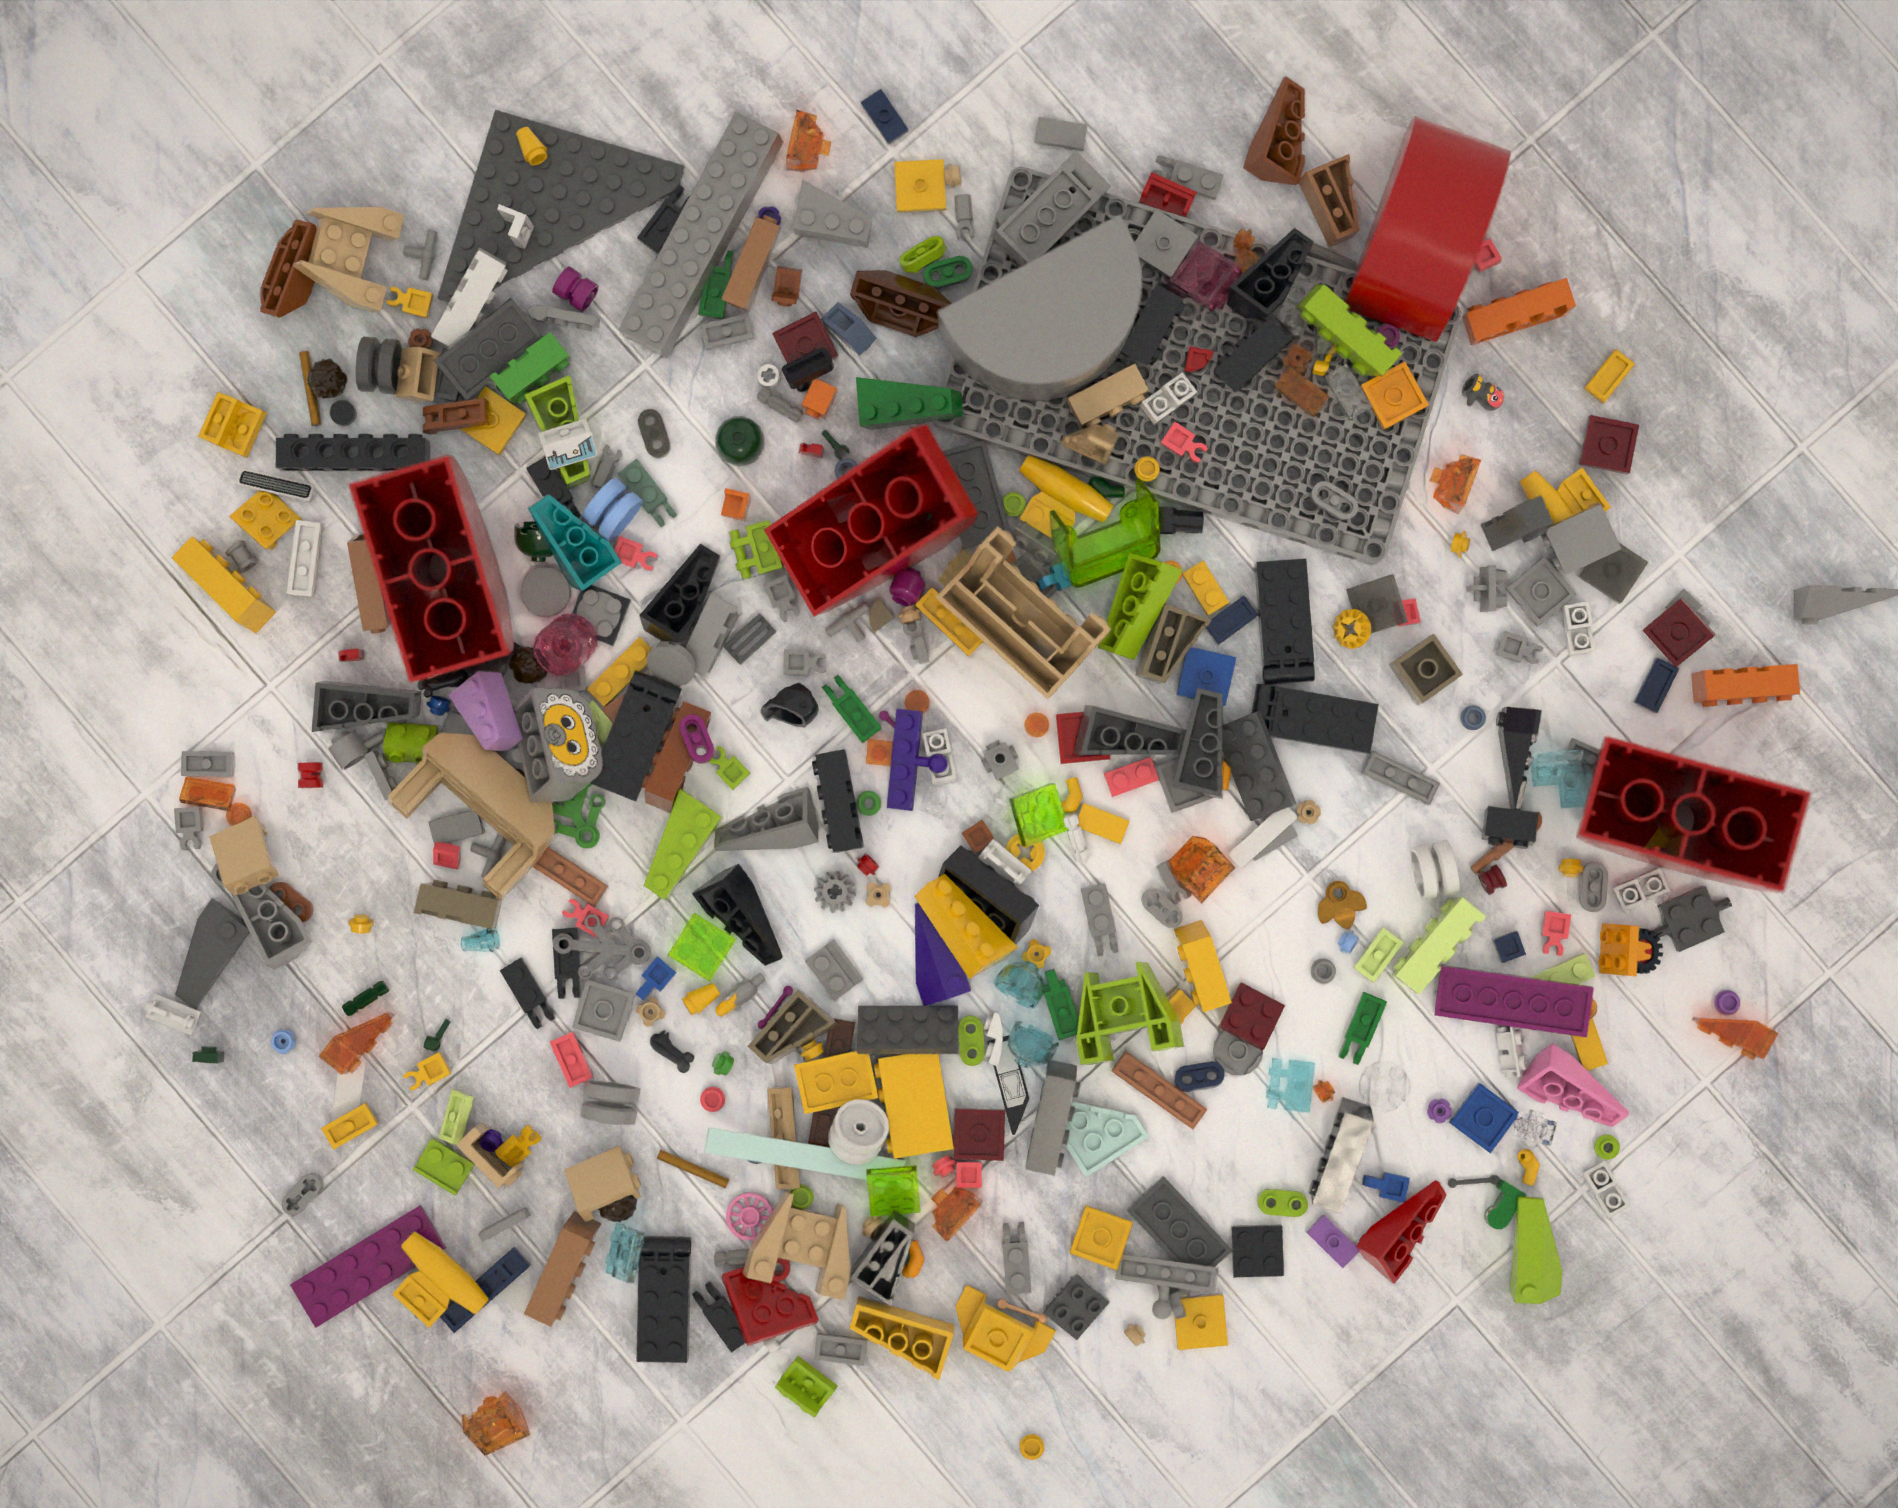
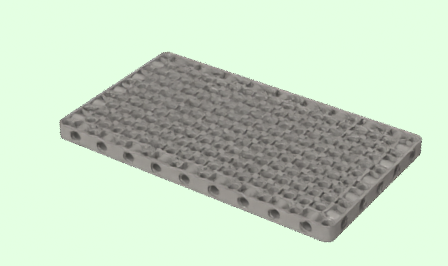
M1026 167L1013 169L1009 175L998 212L1022 205L1051 175ZM1018 177H1023L1028 183L1023 187H1019L1014 183V180ZM1105 193L1058 240L1059 246L1084 234L1077 227L1080 223H1087L1093 229L1116 217L1109 213L1111 207L1120 208L1122 211L1120 216L1131 237L1137 239L1157 208ZM1157 209L1198 235L1197 240L1185 256V260L1173 275L1176 277L1178 284L1172 286L1187 294L1183 303L1193 309L1194 315L1186 317L1181 314L1179 318L1175 316L1171 323L1174 329L1168 340L1163 338L1159 346L1163 350L1156 363L1151 361L1147 366L1122 352L1115 362H1121L1124 368L1135 364L1138 369H1143L1148 373V378L1144 380L1149 389L1147 395H1145L1146 399L1162 388L1159 384V378L1168 377L1172 380L1183 372L1197 391L1193 397L1180 406L1187 410L1188 417L1180 419L1176 416L1174 410L1155 424L1157 433L1149 435L1144 431V425L1153 423L1140 407L1141 403L1135 406L1129 403L1122 407L1124 411L1114 417L1101 420V423L1098 424L1102 426L1104 423L1116 429L1115 433L1120 434L1118 439L1124 441L1126 448L1122 451H1117L1113 448L1106 465L1095 461L1092 467H1085L1081 462V458L1084 455L1060 445L1063 436L1068 435L1065 432L1066 426L1070 424L1075 425L1078 430L1087 428V426L1080 428L1067 403L1069 397L1082 390L1062 397L1063 401L1058 405H1053L1049 400L1028 401L1006 397L982 386L967 373L963 375L955 373L954 368L958 363L951 356L942 387L951 388L962 393L963 417L953 418L949 422L934 421L935 425L943 431L975 441L983 440L988 445L1026 457L1032 455L1089 477H1102L1108 483L1124 486V488L1202 511L1209 515L1364 564L1374 565L1380 562L1387 554L1461 318V310L1456 305L1452 313V320L1448 321L1437 342L1421 336L1414 337L1410 332L1397 328L1400 333V340L1395 347L1401 352L1403 350H1410L1414 355V360L1408 361L1401 355L1388 370L1405 361L1429 406L1423 409L1422 415L1413 414L1394 424L1391 431H1384L1360 388V385L1376 376H1361L1348 366V358H1342L1336 351L1334 353L1336 359L1330 362L1325 374L1328 378L1327 385H1320L1316 380L1317 374L1312 373L1316 359L1324 361V352L1329 351L1333 343L1322 339L1317 333L1319 330L1312 331L1309 329L1307 323L1300 317L1301 312L1296 307L1315 285L1325 284L1340 299L1345 301L1348 293L1346 282L1352 281L1355 271L1307 256L1302 266L1310 269V275L1303 276L1298 273L1285 301L1271 315L1265 318L1267 320L1270 317L1276 316L1295 337L1274 358V360L1280 362L1281 369L1272 370L1268 362L1250 380L1249 386L1243 387L1235 393L1223 379H1218L1214 375V370L1219 367L1216 362L1225 355L1221 351V347L1223 345H1230L1235 351L1237 348L1234 345L1244 335L1249 338L1254 330V325L1262 318L1245 319L1227 305L1229 286L1257 262L1252 259V252L1259 251L1264 256L1274 245ZM995 218L972 293L1021 267L1016 261L1011 262L1009 254L991 237L999 228L997 218ZM1211 236L1216 240V245L1207 246L1203 239ZM1050 248L1046 253H1048V252H1050V251H1052V250H1054V249H1053V248ZM1141 260V270L1149 268L1154 272V276L1152 278L1142 276L1141 292L1145 293L1147 300L1139 302L1136 314L1138 318L1156 284L1159 281L1166 283L1165 275ZM1198 260H1205L1209 268L1201 270L1197 267L1196 262ZM1223 267L1230 268L1232 276H1222L1220 269ZM989 270L995 271L998 275L993 281H989L984 277V274ZM1191 283H1197L1201 287V292L1192 293L1188 286ZM1294 289L1300 290L1303 293V298L1300 300L1294 299L1291 291ZM1216 290L1222 291L1225 299L1217 301L1213 298L1212 293ZM1292 313L1296 318V322H1286L1283 317L1284 314ZM1213 314L1217 317L1218 322L1216 324H1209L1205 321V316ZM1377 320L1366 322V328L1376 332L1385 323ZM1232 321L1238 322L1241 325V330L1233 332L1229 328V323ZM1176 330H1183L1187 338L1182 341L1177 340L1173 333ZM1201 337L1207 338L1210 341V346L1207 348L1200 347L1197 339ZM1304 343L1310 345L1312 353H1302L1300 345ZM1189 346L1214 351L1211 360L1201 371L1184 372ZM1170 353L1176 354L1179 357V362L1176 364L1169 363L1166 355ZM1426 358H1434L1438 364L1437 368L1429 367L1426 363ZM1110 367L1093 384H1096L1117 372H1114ZM1294 367L1302 368L1305 376L1302 378L1295 377L1292 369ZM1348 382L1352 387V392H1343L1340 388V383ZM1263 383L1271 384L1274 389L1273 393H1264L1261 385ZM1288 390L1294 391L1297 394V400L1293 402L1287 400L1285 392ZM1210 391L1217 393L1219 401L1215 403L1208 401L1206 394ZM973 395H980L983 397L984 402L980 406H974L970 399ZM1317 398L1321 403V408L1313 409L1309 405V399ZM1232 399L1240 400L1243 405L1242 409L1234 410L1230 406V401ZM998 402H1003L1007 405L1008 409L1005 413H997L994 410V405ZM1340 405L1345 411L1344 416H1336L1333 413V406ZM1257 406L1263 407L1266 410V416L1263 418L1257 417L1254 414V408ZM1020 410H1028L1031 413V418L1027 421H1022L1018 418L1017 414ZM1357 413L1366 414L1368 423H1359L1356 418ZM1286 414L1290 419V424H1280L1277 419L1278 415ZM1201 415L1209 416L1212 421L1211 425H1201L1199 417ZM1123 416L1131 417L1133 425L1131 427L1122 426L1120 418ZM1050 417L1054 420L1055 425L1049 429L1045 428L1041 424L1042 419ZM1309 421L1312 423L1313 432L1307 433L1303 431L1301 427L1302 422ZM1174 422L1195 434L1194 439H1201L1207 446L1206 452L1202 450L1194 451L1195 456L1201 459L1199 463L1193 462L1187 452H1184L1182 457L1160 444ZM1226 422L1232 423L1235 426V432L1232 434L1226 433L1223 430V424ZM989 426H996L1000 429V434L996 437H990L986 430ZM1248 430H1255L1259 435V439L1257 441H1250L1246 436V432ZM1325 430H1335L1337 439H1328L1325 435ZM1273 437L1279 438L1282 441V448H1273L1270 444V439ZM1349 437H1358L1361 441V446L1358 448L1352 447L1349 443ZM1036 441H1044L1047 444V450L1044 452L1036 451L1033 446ZM1374 444H1381L1384 447L1383 455L1375 454L1373 451ZM1217 446H1224L1228 451V455L1226 457L1217 456L1215 448ZM1294 446H1304L1306 449V455H1296V453L1294 452ZM1139 447L1147 448L1150 453L1149 457L1154 458L1159 464V474L1152 481L1133 482L1129 478V472L1134 470L1136 462L1140 459L1136 453V449ZM1398 451H1403L1408 455L1406 463H1402L1397 459ZM1242 453L1248 454L1251 457V464H1242L1239 461V455ZM1318 453H1327L1330 462L1327 464L1321 463L1318 460ZM1164 454L1170 455L1173 459V464L1170 466L1163 465L1160 462V457ZM1342 460H1350L1353 463V470H1344L1341 465ZM1186 462H1193L1197 467V471L1192 474L1187 473L1184 470V464ZM1263 462H1273L1275 471H1265L1263 469ZM1367 467H1372L1377 471L1375 479L1367 477L1365 473ZM1287 469H1296L1299 478L1296 480L1289 479L1286 474ZM1209 470H1217L1220 473V479L1218 481L1210 480L1207 475ZM1311 476H1319L1322 481L1330 482L1333 485L1336 483L1343 484L1346 488V493L1353 496L1358 502L1356 514L1362 518V525L1355 526L1351 523L1350 519H1332L1325 510L1316 505L1313 511L1305 510L1303 501L1305 499L1311 500L1310 494L1314 487L1310 482ZM1232 478H1242L1244 487L1240 489L1235 488L1231 483ZM1258 484L1265 485L1268 490L1267 495H1258L1255 491V486ZM1180 485L1186 486L1189 489V495L1187 497L1179 496L1176 488ZM1320 491L1319 497L1321 499H1326L1327 493L1325 491ZM1366 491L1370 496L1369 502L1360 501L1358 492ZM1280 492L1289 493L1291 495V502L1288 504L1281 502L1279 499ZM1383 498L1392 500V510H1386L1382 506ZM1227 500L1235 502L1237 506L1236 511H1226L1224 502ZM1340 505L1342 512H1348V505ZM1272 516H1281L1284 520V525L1282 527L1274 526L1271 521ZM1327 530L1331 534V541L1323 542L1319 537L1320 531ZM1369 545H1374L1378 548L1379 554L1377 557L1368 555L1367 547Z

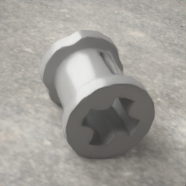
M242 540L233 544L225 551L226 555L231 556L238 566L237 570L239 573L250 570L258 563V559L252 557L245 547V541Z

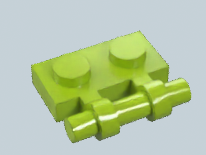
M769 520L745 526L748 536L743 538L740 537L738 529L729 532L731 538L729 544L731 550L735 552L737 559L735 565L737 571L741 573L742 580L752 577L750 568L754 566L757 567L759 575L783 569L781 559L764 531L765 528L771 525ZM744 546H751L754 558H746Z

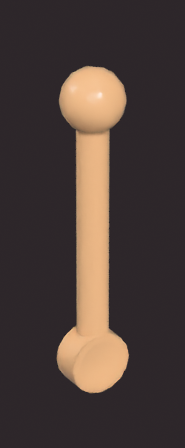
M1000 1299L997 1303L1000 1309L1007 1308L1038 1319L1040 1323H1045L1048 1320V1317L1043 1313L1037 1314L1008 1304L1005 1299Z

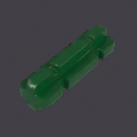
M384 981L377 982L373 985V988L369 987L354 997L353 1001L349 1000L343 1004L342 1009L347 1016H352L358 1012V1009H363L377 1000L378 996L386 994L389 991L388 986Z

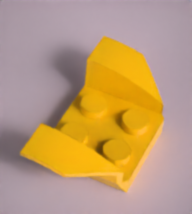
M966 1285L956 1304L957 1315L963 1333L964 1350L1007 1372L1016 1367L1019 1362L1046 1351L1056 1332L1055 1329L1040 1323L1038 1320L1035 1321L1033 1327H1030L985 1304L987 1294Z

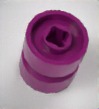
M568 266L557 278L552 293L564 301L569 299L571 306L580 312H584L594 300L599 290V285L589 278L582 279L580 272Z

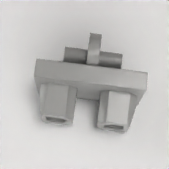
M1496 565L1480 567V576H1473V585L1466 586L1467 592H1474V601H1480V612H1490L1498 608L1507 607V595L1496 593V584H1506L1507 571L1496 569Z

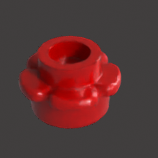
M865 853L861 858H857L859 862L857 867L866 876L869 874L876 875L875 871L879 868V865L868 854Z

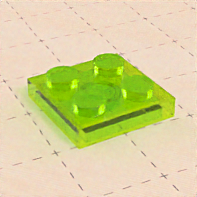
M1048 783L1009 799L1022 846L1028 847L1068 830L1063 822L1065 816L1055 783Z
M693 913L669 951L668 956L710 982L737 939L697 913Z
M917 1165L866 1169L870 1216L891 1215L894 1209L900 1214L921 1212Z

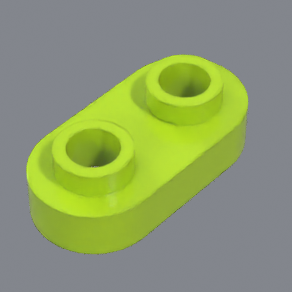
M940 236L930 237L904 252L899 258L903 271L916 273L927 264L942 258L947 250L943 238Z
M965 1016L958 1025L960 1058L966 1065L976 1066L983 1061L985 1056L983 1024L976 1016ZM968 1024L975 1025L976 1029L973 1033L966 1031ZM975 1049L977 1056L975 1058L968 1057V1050Z
M1265 1189L1258 1195L1257 1205L1267 1215L1300 1217L1308 1209V1200L1299 1191ZM1269 1198L1275 1199V1204L1272 1207L1266 1205V1201ZM1294 1200L1300 1202V1206L1297 1209L1291 1207Z

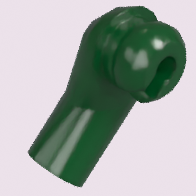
M1094 476L1088 481V485L1092 486L1104 498H1123L1125 495L1124 486L1110 485L1102 477Z

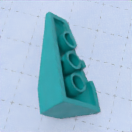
M547 494L528 508L557 564L573 588L580 591L585 590L622 563L606 539L598 535L591 527L583 523L551 495Z

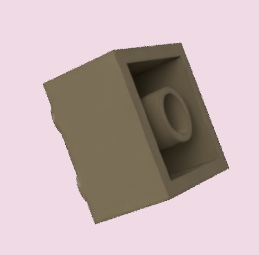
M1435 634L1428 636L1389 664L1417 705L1424 703L1463 675Z

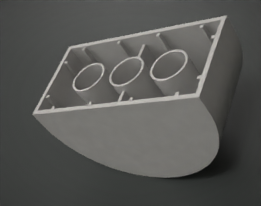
M1120 214L938 311V332L955 361L972 379L991 391L1006 397L1028 401H1044L1068 396L1086 388L1099 379L1114 364L1130 335L1138 311L1142 287L1138 252Z

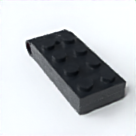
M1306 559L1256 562L1254 566L1263 683L1280 684L1314 681L1315 669ZM1285 647L1290 649V653L1285 652Z
M635 670L602 750V770L590 784L637 802L643 781L650 770L653 758L663 738L682 688ZM644 706H649L650 711L645 712L643 710Z
M1256 684L1251 714L1261 711L1272 738L1370 754L1379 704L1278 686ZM1283 710L1287 711V717L1282 715Z
M640 1236L636 1362L687 1363L689 1360L691 1237ZM661 1268H666L667 1272H663Z

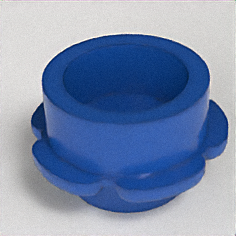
M433 695L430 698V702L426 703L430 708V712L435 715L444 716V713H448L451 710L449 707L451 701L441 696Z

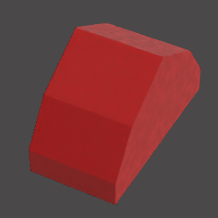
M925 424L911 428L765 528L764 531L813 617L829 612L892 579L901 570H907V568H911L941 551L975 523L978 512L929 427ZM931 514V515H932V519L929 520V521H926L928 515Z

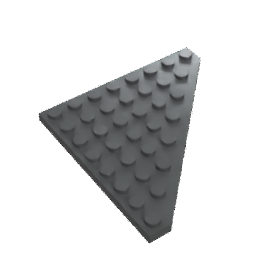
M495 110L437 298L450 302L479 247L506 262L505 269L508 271L501 283L496 282L492 289L494 290L502 286L506 281L514 277L517 278L532 270L536 265L544 261L547 262L562 254L564 250L590 239L594 234L620 223L635 212L648 208L667 195L670 196L680 185L685 166ZM529 127L547 148L546 153L548 156L544 162L532 166L529 162L525 161L518 137L516 136L519 129ZM499 204L527 215L534 228L525 249L515 246L508 236L512 223L503 219L497 210Z

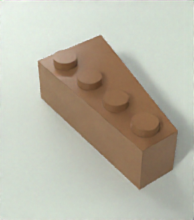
M574 1211L558 1236L524 1312L525 1315L550 1327L556 1319H562L567 1308L563 1304L566 1298L570 1299L577 1285L573 1283L576 1277L580 1278L586 1266L583 1261L586 1255L590 1256L596 1244L593 1240L601 1225L600 1222L593 1219L585 1222L578 1212Z

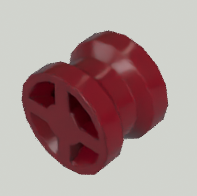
M1497 864L1491 866L1487 872L1481 871L1478 873L1480 883L1488 895L1493 894L1497 888L1503 889L1507 887V881Z

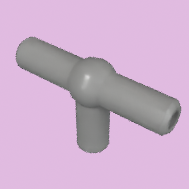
M434 230L427 231L424 249L405 246L403 249L405 256L422 259L419 278L422 280L429 279L431 264L435 258L434 248L437 232Z
M863 602L852 611L844 613L838 621L826 628V633L829 637H832L847 626L857 642H860L865 638V634L855 620L869 611L870 607L866 602Z
M499 833L492 849L475 842L470 847L471 852L488 858L481 874L482 878L501 859V851L506 839Z

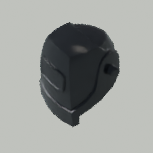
M798 682L785 687L773 699H770L763 705L761 715L767 722L774 718L784 723L804 728L817 716L819 707L812 692Z

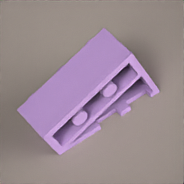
M477 671L448 695L484 750L508 751L523 739L501 673Z

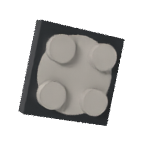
M590 585L585 590L580 591L566 628L614 646L631 599Z

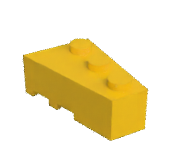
M1199 920L1175 928L1174 932L1179 944L1176 947L1180 960H1184L1186 969H1183L1188 983H1192L1194 991L1190 992L1194 1005H1200L1204 1013L1231 1004V998L1215 946L1204 922Z

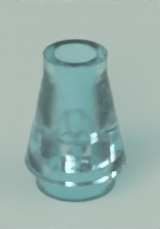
M487 928L471 935L461 937L462 950L494 952L495 949L500 947L499 933L496 929Z

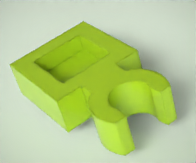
M717 746L716 748L720 751L721 756L717 760L712 758L709 762L720 766L715 773L734 790L751 773L734 755L728 760L726 758V751L721 746Z

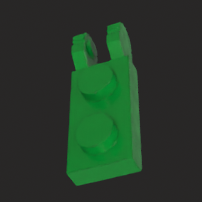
M727 251L724 268L714 267L711 278H708L702 290L698 311L699 316L724 319L726 302L722 300V297L732 275L733 251Z
M837 675L834 677L835 682L844 690V695L837 699L833 690L826 684L822 686V689L832 700V705L863 744L880 731L882 727L855 692L849 689L841 677Z
M1362 992L1345 1033V1040L1338 1054L1339 1058L1344 1059L1347 1056L1353 1041L1360 1044L1353 1056V1063L1359 1065L1366 1047L1368 1048L1387 1001Z

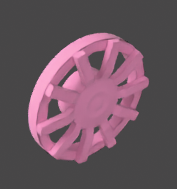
M744 1193L734 1198L728 1206L726 1221L730 1231L740 1239L755 1240L757 1235L754 1226L757 1225L762 1229L763 1225L759 1222V1219L767 1220L769 1216L760 1215V1212L768 1208L770 1216L773 1211L768 1200L756 1193ZM748 1197L756 1198L753 1206H750ZM744 1198L746 1207L744 1208L737 1201ZM759 1200H761L765 1206L757 1209L756 1206ZM733 1205H736L741 1210V1213L731 1212ZM731 1216L739 1217L740 1220L732 1224ZM742 1223L744 1226L741 1233H739L734 1227ZM747 1227L751 1228L752 1236L744 1235Z

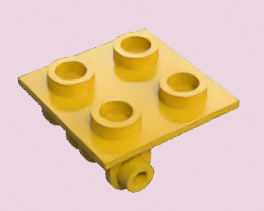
M260 490L229 516L265 550L268 548L273 550L278 544L276 541L295 525L296 520H301V517L274 493Z

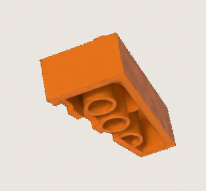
M1564 278L1542 284L1530 291L1529 289L1515 293V296L1507 299L1505 296L1491 301L1492 304L1484 307L1482 304L1468 308V312L1462 319L1470 343L1474 345L1564 317L1576 307L1568 279Z
M1798 664L1764 666L1762 668L1746 667L1738 668L1737 670H1733V668L1712 669L1691 673L1694 703H1702V707L1718 706L1717 701H1727V705L1742 704V699H1752V703L1767 702V697H1776L1777 701L1792 700V695L1800 694Z

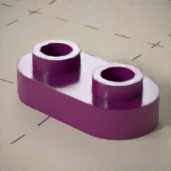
M690 714L685 716L680 722L679 730L688 754L695 763L705 764L714 755V746L702 718L698 715ZM689 726H695L697 730L691 733L687 730V728ZM703 748L705 749L706 753L704 755L697 754V750Z

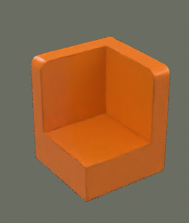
M725 488V499L721 516L746 522L751 502L750 494Z

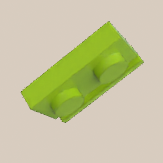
M431 1138L412 1170L451 1194L457 1195L475 1164L437 1139Z

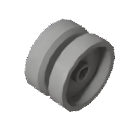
M585 1081L584 1095L599 1101L583 1103L580 1117L605 1124H635L637 1111L633 1107L622 1104L638 1102L640 1088L613 1082Z

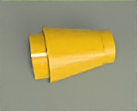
M529 127L519 129L516 136L518 137L525 161L529 162L532 166L544 162L548 156L546 153L547 148Z
M712 982L709 985L685 993L686 996L682 998V1001L691 1015L695 1013L699 1015L720 996V993Z

